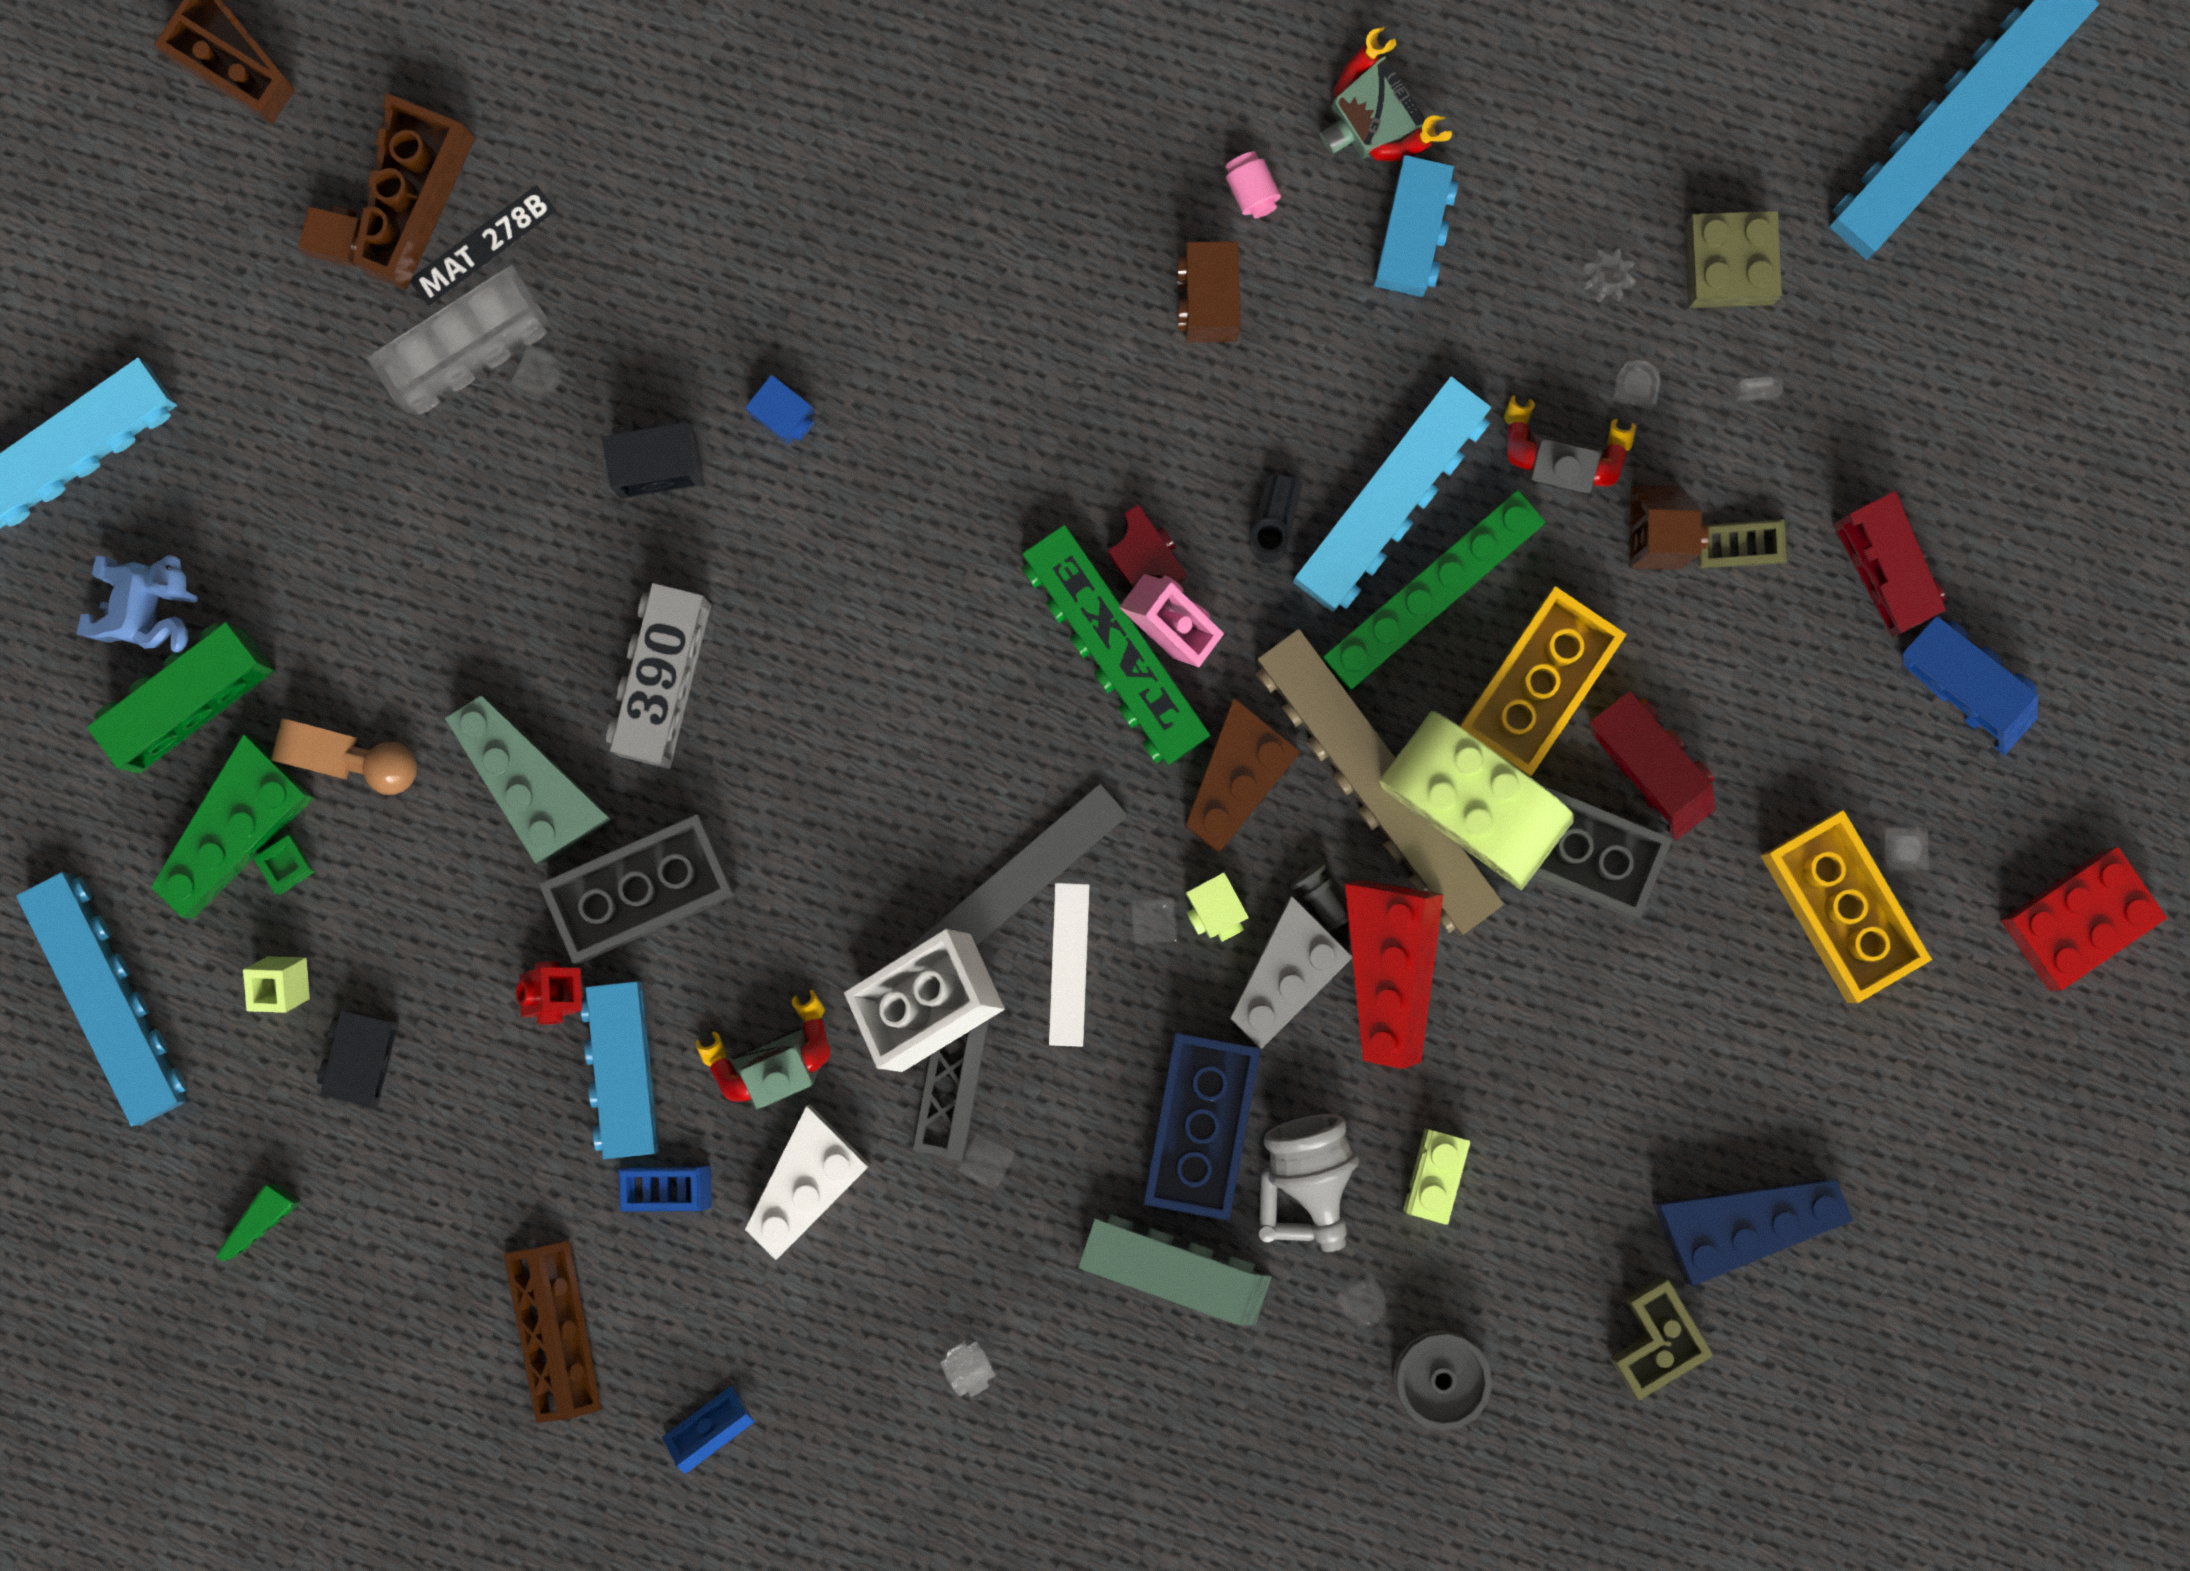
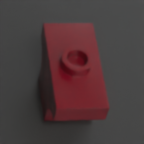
M1139 504L1124 513L1127 533L1121 542L1108 550V556L1132 590L1144 574L1160 579L1165 575L1175 580L1178 584L1184 581L1187 574L1171 552L1176 546L1163 527L1156 530Z

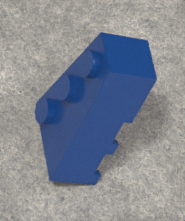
M1936 616L1903 652L1904 667L1943 702L1948 700L1965 713L1968 717L1964 721L1973 729L1980 725L1997 738L1999 743L1994 748L2004 756L2038 719V694L2035 692L2037 687L2025 675L2019 672L2013 675L2001 666L2003 661L1994 651L1985 646L1979 649L1968 640L1969 634L1959 624L1952 620L1946 623Z

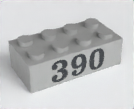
M652 583L650 593H643L638 609V617L643 618L640 634L632 635L627 653V659L633 660L629 677L622 676L617 692V701L622 702L619 717H612L607 731L606 742L612 744L610 752L622 758L667 769L671 768L711 609V604L703 595Z

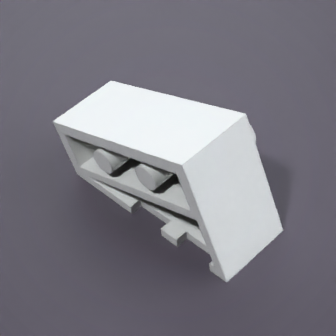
M807 1105L745 1230L777 1260L850 1187L870 1164L811 1105Z

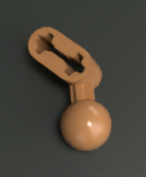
M281 719L271 761L346 780L349 771L362 774L370 787L383 795H395L403 792L412 785L417 776V762L413 753L407 746L399 742L386 741L368 750L356 747L358 738Z

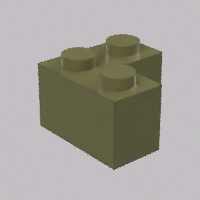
M1659 1277L1624 1298L1646 1336L1609 1358L1630 1394L1636 1399L1641 1400L1714 1356L1669 1280Z

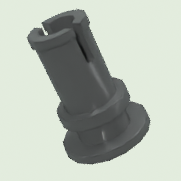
M1320 863L1301 872L1289 886L1292 890L1299 887L1304 892L1301 895L1302 899L1305 902L1310 901L1325 924L1327 931L1330 932L1343 925L1349 919L1348 913L1330 887L1333 882L1329 877L1324 878L1322 875L1327 865Z

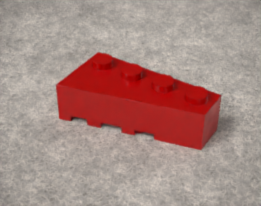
M1364 879L1346 883L1345 890L1363 1061L1400 1069L1422 1062L1444 894Z

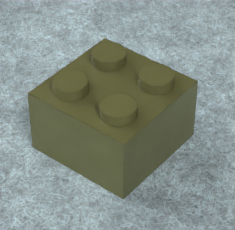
M1778 211L1692 214L1685 224L1688 308L1773 305L1782 296Z

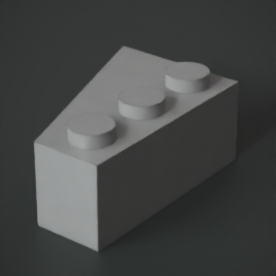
M1291 896L1229 1019L1259 1049H1262L1352 959V956Z

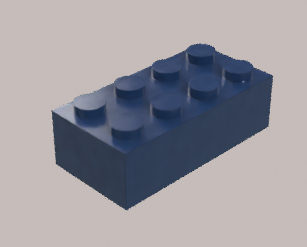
M1174 1033L1143 1199L1145 1205L1230 1220L1261 1049Z

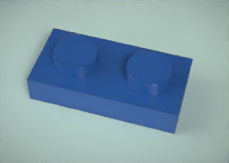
M730 1386L664 1435L662 1439L676 1466L686 1474L755 1421L740 1394Z

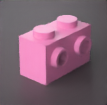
M1144 574L1119 608L1171 658L1200 667L1224 633L1209 619L1211 616L1203 607L1190 601L1183 594L1184 589L1175 580L1165 575L1160 579Z

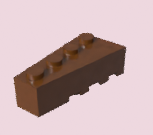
M386 93L383 104L385 109L383 126L378 130L376 141L378 152L375 167L370 172L368 182L370 193L367 208H363L353 262L369 276L406 291L475 137L458 121Z

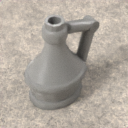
M1336 1114L1307 1116L1282 1123L1265 1133L1264 1146L1270 1151L1271 1168H1265L1260 1175L1259 1237L1262 1241H1310L1315 1238L1316 1242L1320 1243L1321 1250L1324 1252L1337 1251L1346 1246L1347 1227L1344 1219L1340 1217V1201L1353 1170L1359 1164V1154L1353 1150L1345 1135L1346 1122L1343 1117ZM1277 1187L1296 1199L1309 1212L1314 1221L1313 1225L1277 1222Z

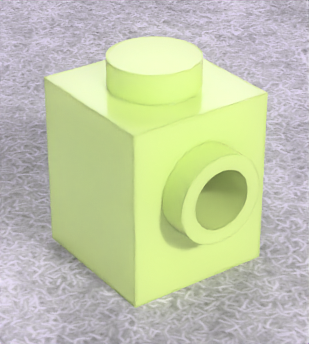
M1225 873L1186 892V896L1193 907L1192 910L1186 913L1198 935L1206 932L1209 939L1218 935L1221 942L1244 930L1240 922L1249 917Z
M267 956L243 969L247 1011L286 1013L310 999L307 958Z

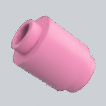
M1255 151L1240 155L1226 164L1225 167L1228 171L1226 179L1243 215L1252 214L1254 218H1260L1277 208L1275 202L1280 199L1281 194L1265 160L1259 159Z

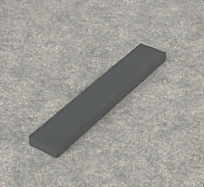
M1099 784L906 949V952H910L945 929L971 934L975 945L978 946L1126 819L1128 815L1106 789Z

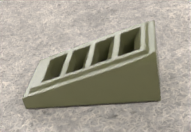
M1784 519L1708 525V545L1706 549H1701L1700 568L1788 564L1787 527ZM1765 531H1773L1774 554L1766 555ZM1747 532H1755L1757 555L1748 556ZM1730 533H1738V557H1731ZM1712 534H1721L1722 558H1713Z

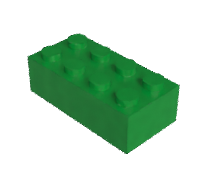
M227 622L222 625L215 623L199 634V643L187 652L183 649L181 652H175L163 662L165 668L152 678L150 675L140 678L129 687L130 695L118 704L112 701L104 705L94 714L93 717L96 720L86 728L117 769L136 774L142 773L275 672V669L246 631Z

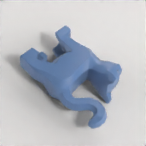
M167 555L151 566L136 562L121 565L117 563V560L96 556L92 575L111 584L114 588L111 592L109 603L100 602L99 608L102 609L105 616L98 621H94L93 615L81 614L76 634L106 643L122 640L138 644L145 649L160 646L171 634V650L181 652L188 642V630L182 620L173 616L157 623L159 597L167 600L197 602L198 597L189 593L186 589V575L181 569V560L175 556Z

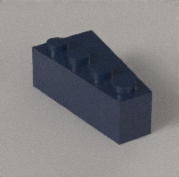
M1829 1178L1652 1202L1685 1283L1692 1286L1853 1221L1837 1180Z

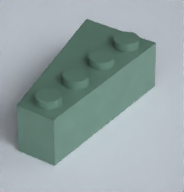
M479 696L445 718L535 864L545 865L615 821L489 699Z
M1113 1214L1109 1215L1108 1221L1094 1219L1078 1267L1079 1269L1239 1326L1256 1325L1272 1276L1254 1271L1255 1264L1230 1256L1229 1261L1213 1257V1249L1193 1242L1189 1243L1188 1248L1172 1243L1173 1235L1153 1228L1149 1229L1148 1234L1133 1230V1221Z

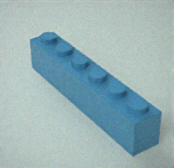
M61 872L16 895L130 1126L142 1125L187 1102L183 1093L187 1090L186 1082L176 1067L171 1069L164 1053L168 1052L167 1044L157 1029L152 1031L145 1015L149 1014V1009L144 998L138 991L132 992L126 980V977L130 975L129 968L119 953L113 954L106 940L111 937L110 930L100 915L94 916L87 902L92 899V895L85 881L81 877L75 878L73 873Z

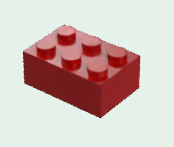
M2114 847L2102 850L2000 921L2047 990L2062 991L2165 921L2167 916L2120 848Z

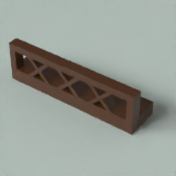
M569 1240L503 1253L536 1423L567 1420L602 1410ZM527 1258L530 1271L529 1281L523 1275L521 1259ZM532 1304L537 1308L539 1318L537 1324L532 1320L530 1311ZM540 1346L545 1351L547 1360L545 1366L540 1362L538 1353ZM548 1389L553 1393L556 1411L549 1410L546 1395Z

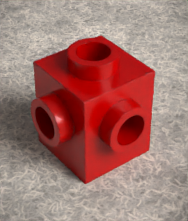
M548 961L535 963L534 970L519 974V982L516 986V1000L520 1005L521 1017H537V1024L551 1025L563 1023V1016L582 1011L581 968H561V962Z

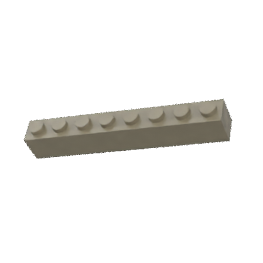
M1300 629L1258 658L1256 664L1260 670L1255 672V675L1269 693L1276 689L1285 702L1280 708L1295 728L1302 724L1311 736L1306 741L1310 750L1320 762L1327 758L1337 771L1331 777L1345 796H1348L1350 793L1354 794L1362 805L1357 809L1360 817L1371 830L1378 827L1386 837L1387 841L1382 844L1386 852L1397 865L1402 861L1407 865L1413 874L1408 878L1414 889L1444 894L1440 924L1449 934L1455 930L1459 936L1464 935L1504 905L1502 900L1460 845L1382 789L1379 780L1396 758Z

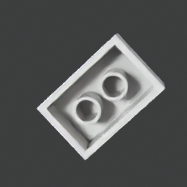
M945 929L844 992L878 1069L899 1072L905 1071L1005 1010L971 934Z

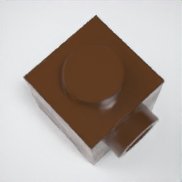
M331 206L330 211L308 207L298 248L306 256L356 268L353 260L361 221L355 218L356 212L347 208Z

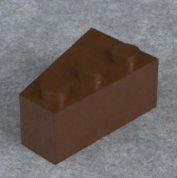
M183 0L154 43V46L167 59L270 124L274 123L295 91L294 87L223 0Z
M1631 485L1629 569L1681 570L1701 555V549H1706L1708 545V523L1702 522V510L1682 486Z
M1233 698L1185 826L1187 830L1217 854H1219L1300 753L1297 748L1235 698Z

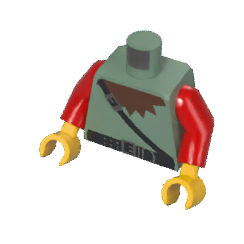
M1379 27L1369 32L1366 38L1367 45L1362 46L1345 65L1333 90L1335 100L1333 101L1331 111L1338 122L1320 133L1325 147L1332 155L1352 143L1362 159L1372 156L1377 161H1403L1404 155L1413 157L1430 147L1432 141L1444 142L1448 141L1452 136V131H1444L1439 135L1436 134V124L1446 117L1433 115L1425 119L1387 58L1384 56L1379 60L1378 54L1389 52L1396 46L1395 38L1391 39L1385 47L1379 45L1377 37L1385 27Z
M810 990L811 999L805 1005L801 1003L797 996H794L792 999L793 1007L805 1022L802 1027L729 1058V1060L726 1059V1050L717 1032H712L715 1043L711 1046L703 1047L700 1041L696 1040L695 1044L701 1060L705 1065L711 1066L710 1071L725 1098L733 1102H746L749 1100L756 1109H759L814 1084L820 1067L830 1057V1047L824 1022L820 1019L825 1012V1008L813 990Z

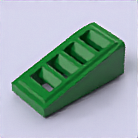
M276 1183L264 1185L220 1247L216 1257L223 1262L237 1257L293 1211L301 1201Z

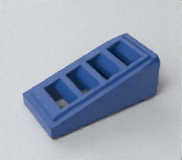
M709 1165L619 1168L620 1212L703 1211L710 1209L711 1167ZM636 1177H642L643 1201L636 1202ZM653 1177H659V1201H654ZM671 1177H677V1200L671 1201ZM689 1177H691V1200H689Z

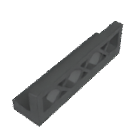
M990 1019L970 1030L968 1038L965 1034L961 1036L966 1044L965 1054L961 1060L952 1066L948 1064L940 1052L941 1049L930 1055L913 1151L945 1156V1158L953 1160H964ZM940 1059L946 1070L936 1076ZM962 1065V1071L959 1080V1078L953 1070ZM949 1073L958 1086L957 1098L942 1108L932 1093L934 1083ZM932 1101L938 1112L928 1118ZM955 1106L951 1122L945 1112ZM939 1116L943 1117L951 1129L947 1148L923 1143L926 1126Z

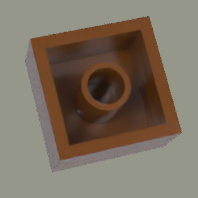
M1238 241L1187 242L1185 255H1178L1177 290L1185 289V297L1179 298L1178 331H1186V343L1237 342L1240 330Z

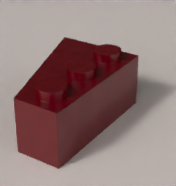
M1896 490L1850 513L1833 524L1839 539L1891 637L1946 610L1943 604L1945 594L1937 580L1932 578L1924 554L1918 545Z
M1629 691L1590 721L1592 736L1625 778L1629 777L1646 796L1643 801L1650 810L1655 807L1670 824L1668 832L1677 841L1715 811L1713 784L1711 783L1715 779L1700 760L1693 763L1684 753L1687 747L1673 729L1666 732L1656 721L1660 717L1651 703L1645 698L1639 701Z

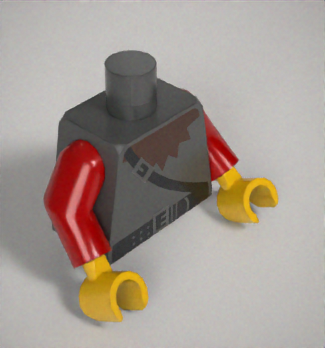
M1514 395L1511 397L1503 418L1509 424L1507 456L1511 464L1518 467L1517 471L1536 482L1589 494L1595 491L1597 486L1610 487L1618 481L1627 451L1633 445L1636 431L1635 423H1632L1631 429L1621 430L1617 428L1618 419H1614L1609 430L1608 446L1605 448L1529 430L1527 424L1535 407L1534 401L1529 399L1526 407H1522L1515 402L1516 397Z

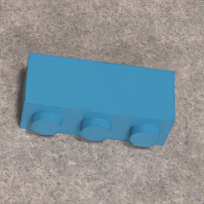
M1404 155L1375 277V287L1419 297L1424 296L1427 286L1435 287L1441 263L1433 261L1436 245L1444 247L1450 224L1449 221L1442 220L1445 205H1454L1459 181L1452 179L1454 166Z

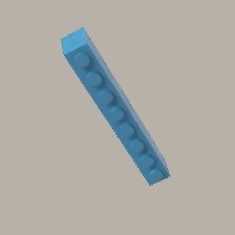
M2032 0L2033 2L2024 12L2016 7L1999 26L2005 33L1995 43L1988 38L1974 53L1972 58L1977 64L1967 74L1963 69H1960L1945 85L1944 89L1950 94L1939 105L1933 99L1917 116L1916 119L1922 125L1912 135L1905 130L1889 147L1888 150L1893 154V157L1884 166L1877 161L1860 179L1866 185L1865 188L1856 197L1849 192L1832 210L1838 217L1829 227L1862 257L1868 260L2100 4L2096 0Z

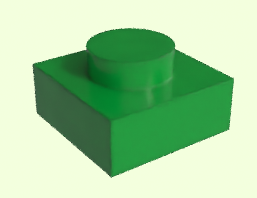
M289 834L253 858L273 892L278 895L283 894L315 872L294 836Z

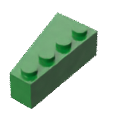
M242 736L151 886L181 918L194 919L315 798L279 762L271 761L272 755L253 737Z

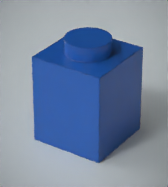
M773 375L768 378L745 407L751 417L788 446L794 438L801 441L811 430L815 422L811 419L815 413L812 406Z

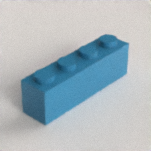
M642 982L586 987V996L582 997L581 1017L583 1022H589L591 1039H585L584 1050L587 1065H594L595 1082H589V1099L591 1108L598 1107L599 1125L593 1126L595 1150H602L603 1159L659 1153Z

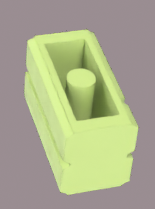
M1424 1128L1409 1184L1410 1193L1406 1195L1402 1209L1403 1212L1448 1225L1470 1145L1469 1140Z

